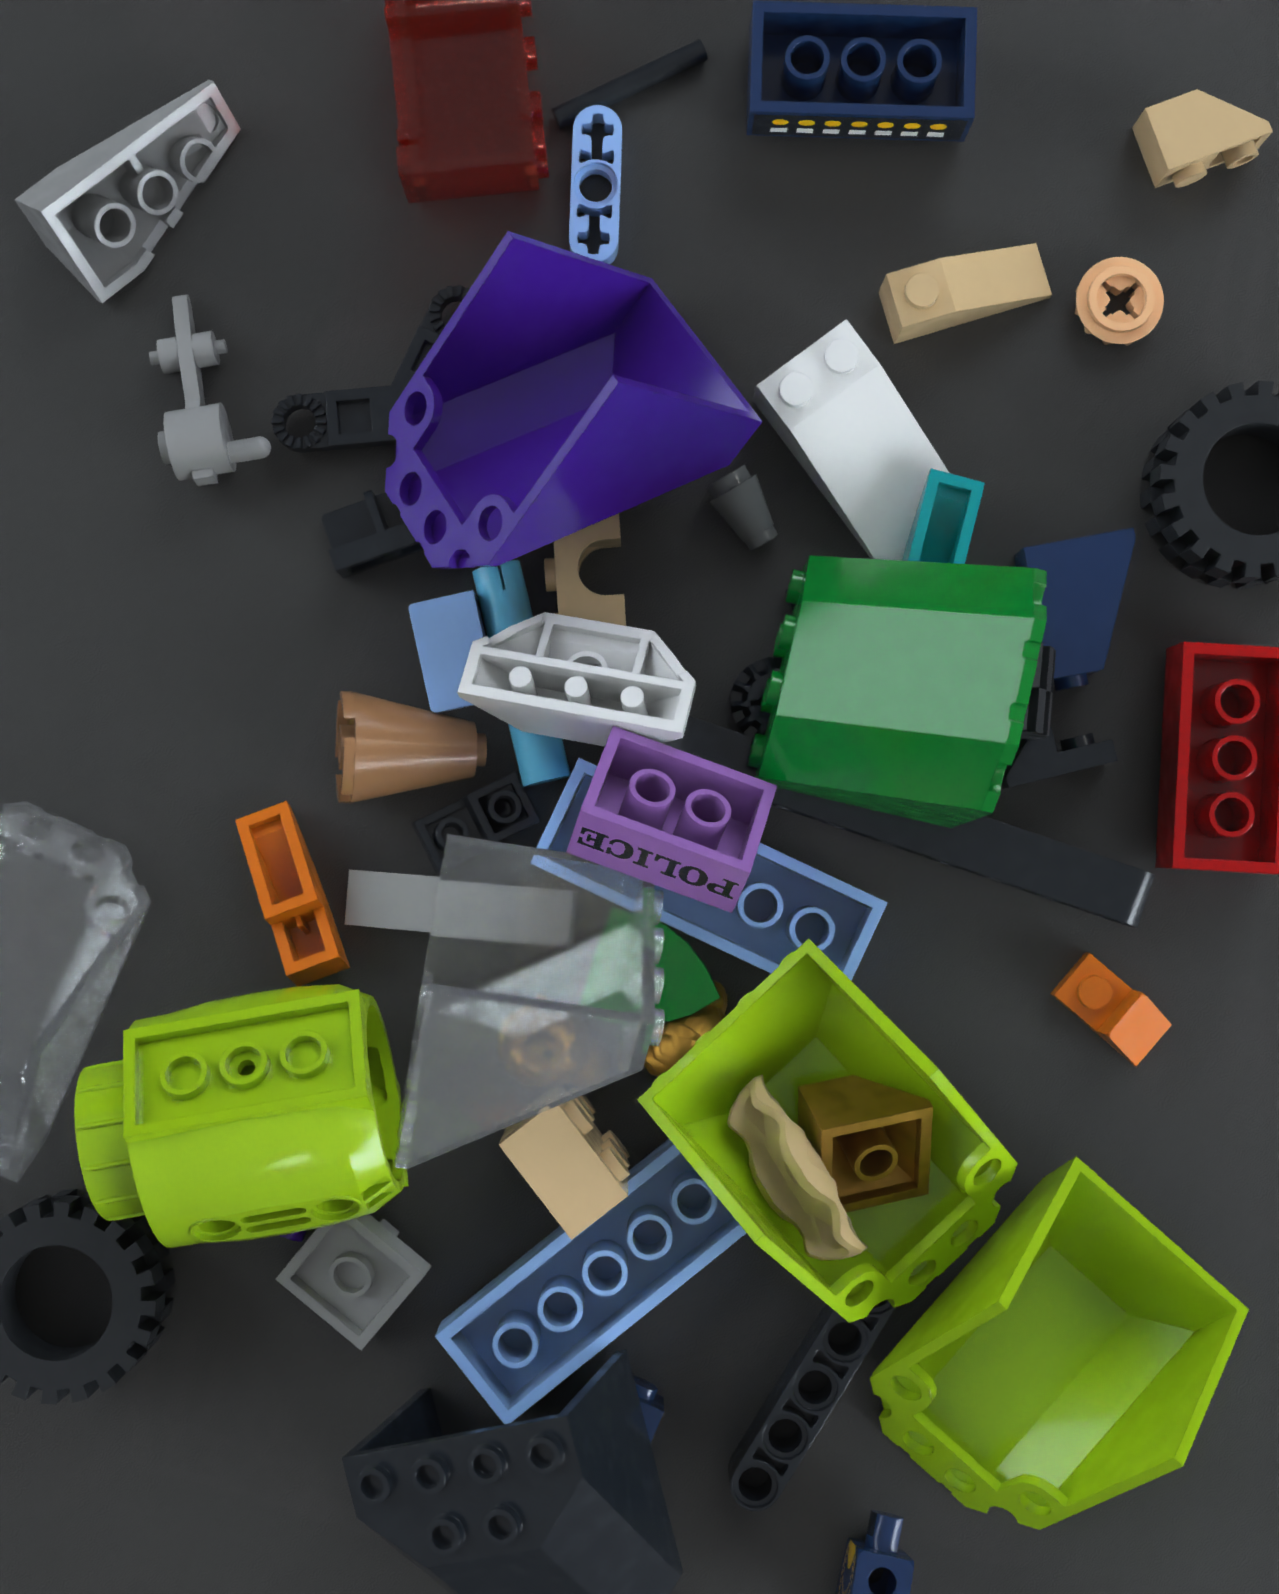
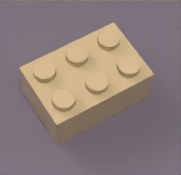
M562 1084L550 1088L511 1118L507 1123L499 1146L572 1240L628 1197V1176L630 1175L628 1167L630 1163L627 1159L630 1155L611 1130L602 1134L593 1123L595 1120L593 1114L596 1113V1110L584 1093L577 1086L568 1090Z

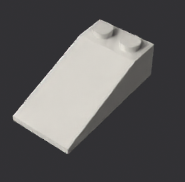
M846 319L757 384L753 402L871 559L902 561L929 470L932 468L947 473L949 471L878 360Z

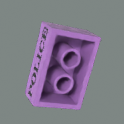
M613 726L581 806L566 853L732 913L751 873L777 785Z

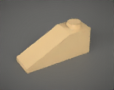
M1036 243L943 257L886 274L878 292L894 344L1045 300L1052 296Z

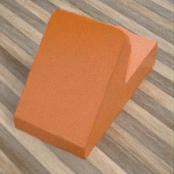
M1088 952L1082 955L1050 993L1133 1066H1137L1172 1025L1148 996L1141 991L1130 988Z

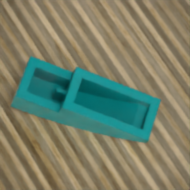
M931 468L918 504L902 561L965 564L985 482Z

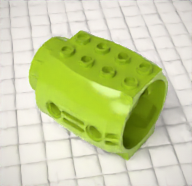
M340 984L295 986L214 1000L169 1014L137 1019L131 1024L129 1029L123 1030V1060L87 1066L82 1069L77 1081L74 1106L77 1151L85 1186L94 1208L107 1221L145 1215L157 1240L166 1248L199 1243L246 1241L331 1226L376 1212L399 1194L403 1187L409 1186L400 1084L396 1077L389 1039L377 1002L372 995L360 992L359 989H352Z

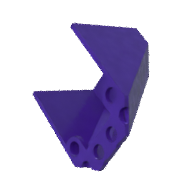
M507 231L389 412L388 435H392L396 439L395 462L386 468L385 492L392 504H395L400 510V516L415 541L423 547L424 555L432 568L496 567L730 465L763 421L652 278Z

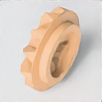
M1128 257L1104 259L1093 265L1082 277L1075 291L1076 308L1074 314L1079 316L1084 325L1085 333L1099 338L1104 345L1125 344L1128 346L1147 336L1157 325L1164 306L1163 290L1157 276L1145 264ZM1132 287L1135 291L1129 296L1130 299L1125 305L1130 314L1126 315L1123 311L1118 310L1113 315L1110 313L1106 317L1103 313L1110 301L1106 292L1110 291L1113 295L1117 296L1122 292L1126 293Z

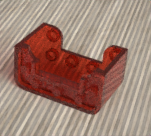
M385 0L384 14L389 31L398 129H396L397 140L400 146L396 147L398 174L408 203L539 191V179L549 178L543 127L540 90H529L528 71L538 70L535 36L524 37L522 18L533 17L531 0Z

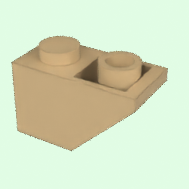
M1198 89L1145 108L1132 127L1155 188L1174 182L1176 188L1190 185L1206 176V169L1225 163L1227 169L1241 166L1259 155L1257 149L1273 132L1269 121Z

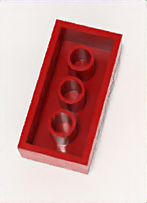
M1184 641L1166 648L1155 868L1279 875V647Z

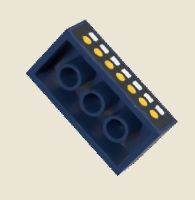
M753 0L749 26L746 135L964 142L975 118L977 7Z

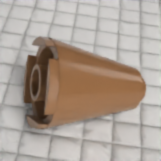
M340 691L341 700H338L335 739V757H338V768L342 770V774H335L338 803H354L473 778L476 766H485L487 758L486 734L477 733L475 722L353 691Z

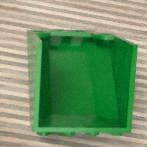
M809 555L803 571L792 570L785 602L795 604L793 615L785 614L783 624L780 623L775 641L773 657L782 658L779 672L772 670L764 689L760 711L770 713L765 735L755 733L747 764L749 767L757 768L755 778L777 785V788L948 828H953L992 814L1001 793V785L1007 765H1012L1021 740L1025 714L1047 622V606L1041 605L1047 585V571L1027 567Z

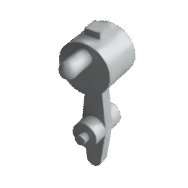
M189 295L173 296L172 305L176 337L157 340V351L149 352V358L152 366L160 364L164 374L181 372L185 409L164 413V431L158 432L157 435L159 451L165 465L171 464L179 481L193 479L198 487L218 483L217 475L235 472L237 463L267 457L271 452V444L268 439L262 436L234 440L224 405L221 402L205 405L201 368L220 365L219 354L228 353L225 339L216 340L212 330L196 333Z

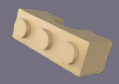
M619 513L554 541L555 558H544L546 592L557 591L558 613L553 614L626 626L624 594H596L586 588L579 577L582 562L591 552L601 548L621 547Z

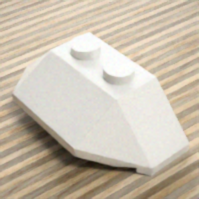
M544 612L514 624L490 638L485 636L473 641L457 693L463 700L523 732L605 747L613 726L660 743L683 738L696 689V681L688 671H685L675 655L655 631Z

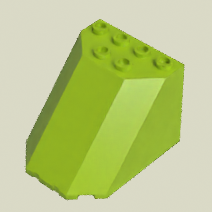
M809 938L796 951L788 954L781 961L779 967L760 985L744 995L737 1006L711 1031L703 1034L696 1041L692 1049L668 1071L659 1075L652 1083V1086L637 1099L754 1243L849 1323L868 1317L870 1311L882 1301L888 1300L895 1308L912 1302L923 1292L936 1276L942 1274L967 1250L968 1246L976 1238L981 1237L995 1223L1001 1208L994 1200L995 1194L1000 1187L1011 1181L1018 1164L938 1067ZM762 1074L765 1086L770 1094L779 1102L786 1115L797 1125L798 1086L850 1075L929 1099L933 1106L929 1194L847 1212L846 1214L851 1219L853 1229L858 1238L868 1248L861 1254L840 1260H819L808 1257L798 1229L793 1224L782 1219L768 1205L754 1182L749 1167V1153L746 1143L727 1124L730 1108L742 1089L754 1077Z
M1075 1156L1040 1180L874 1370L870 1377L873 1394L881 1397L883 1411L879 1416L882 1433L897 1446L904 1449L910 1455V1458L938 1483H942L950 1490L951 1494L965 1507L986 1514L990 1507L1003 1508L1009 1511L1019 1524L1041 1530L1184 1466L1249 1309Z

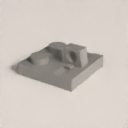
M368 1214L331 1226L317 1228L275 1280L362 1351L423 1279L432 1265L397 1237L399 1231L385 1219L378 1222Z

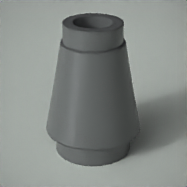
M745 464L707 486L713 498L709 503L741 541L745 542L749 551L756 549L778 535L773 526L774 523L757 474L751 476Z

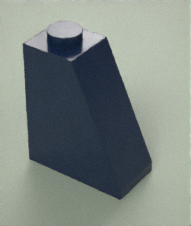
M1134 528L1024 547L1014 555L1015 567L1037 568L1047 571V585L1041 604L1047 606V622L1042 644L1043 646H1051L1056 650L1054 672L1056 691L1089 685L1087 675L1104 669L1136 540Z

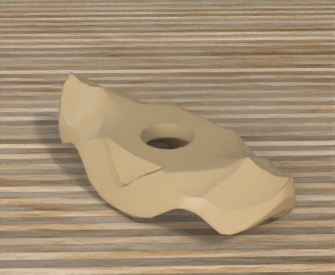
M763 1074L754 1077L738 1094L731 1106L727 1124L746 1143L749 1153V1167L753 1180L762 1196L782 1219L793 1224L798 1229L808 1257L819 1260H840L861 1254L868 1246L858 1238L854 1231L851 1219L846 1214L838 1197L835 1180L830 1176L819 1154L807 1139L805 1131L786 1115L779 1102L770 1094L765 1086Z

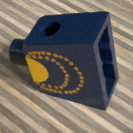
M871 1510L866 1539L848 1538L835 1594H910L914 1561L903 1550L898 1549L903 1517ZM883 1568V1572L878 1579L874 1581L868 1580L870 1574L875 1569Z

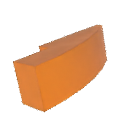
M288 801L236 819L235 822L263 916L272 927L286 976L295 985L302 986L350 968L318 873Z

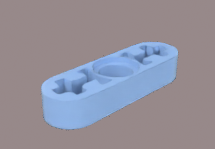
M592 105L583 109L577 115L573 124L569 245L571 252L611 264L615 260L619 248L622 124L618 115L612 109L603 105ZM595 123L604 124L605 133L613 134L603 138L602 160L592 159L591 136L583 134L592 132L593 124ZM580 159L587 160L585 162L580 163ZM614 160L612 164L607 161ZM591 175H601L607 178L612 186L609 196L598 202L587 200L580 192V186L584 179ZM580 212L586 214L584 216L578 217V213ZM610 213L612 214L611 218L604 216ZM589 216H600L601 240L609 241V244L600 245L599 254H589L587 245L579 243V240L584 241L589 237Z

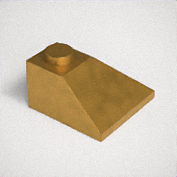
M855 1075L798 1086V1126L805 1131L807 1139L819 1154L830 1176L835 1180L838 1197L846 1213L929 1194L933 1106L929 1099Z

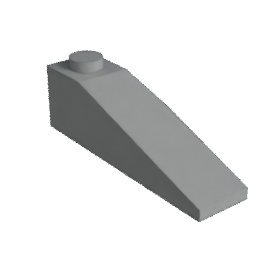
M207 80L60 165L14 200L45 246L97 301L104 303L145 271L155 256L151 251L168 226L175 227L184 214L180 211L181 207L196 185L207 180L241 128L214 81Z

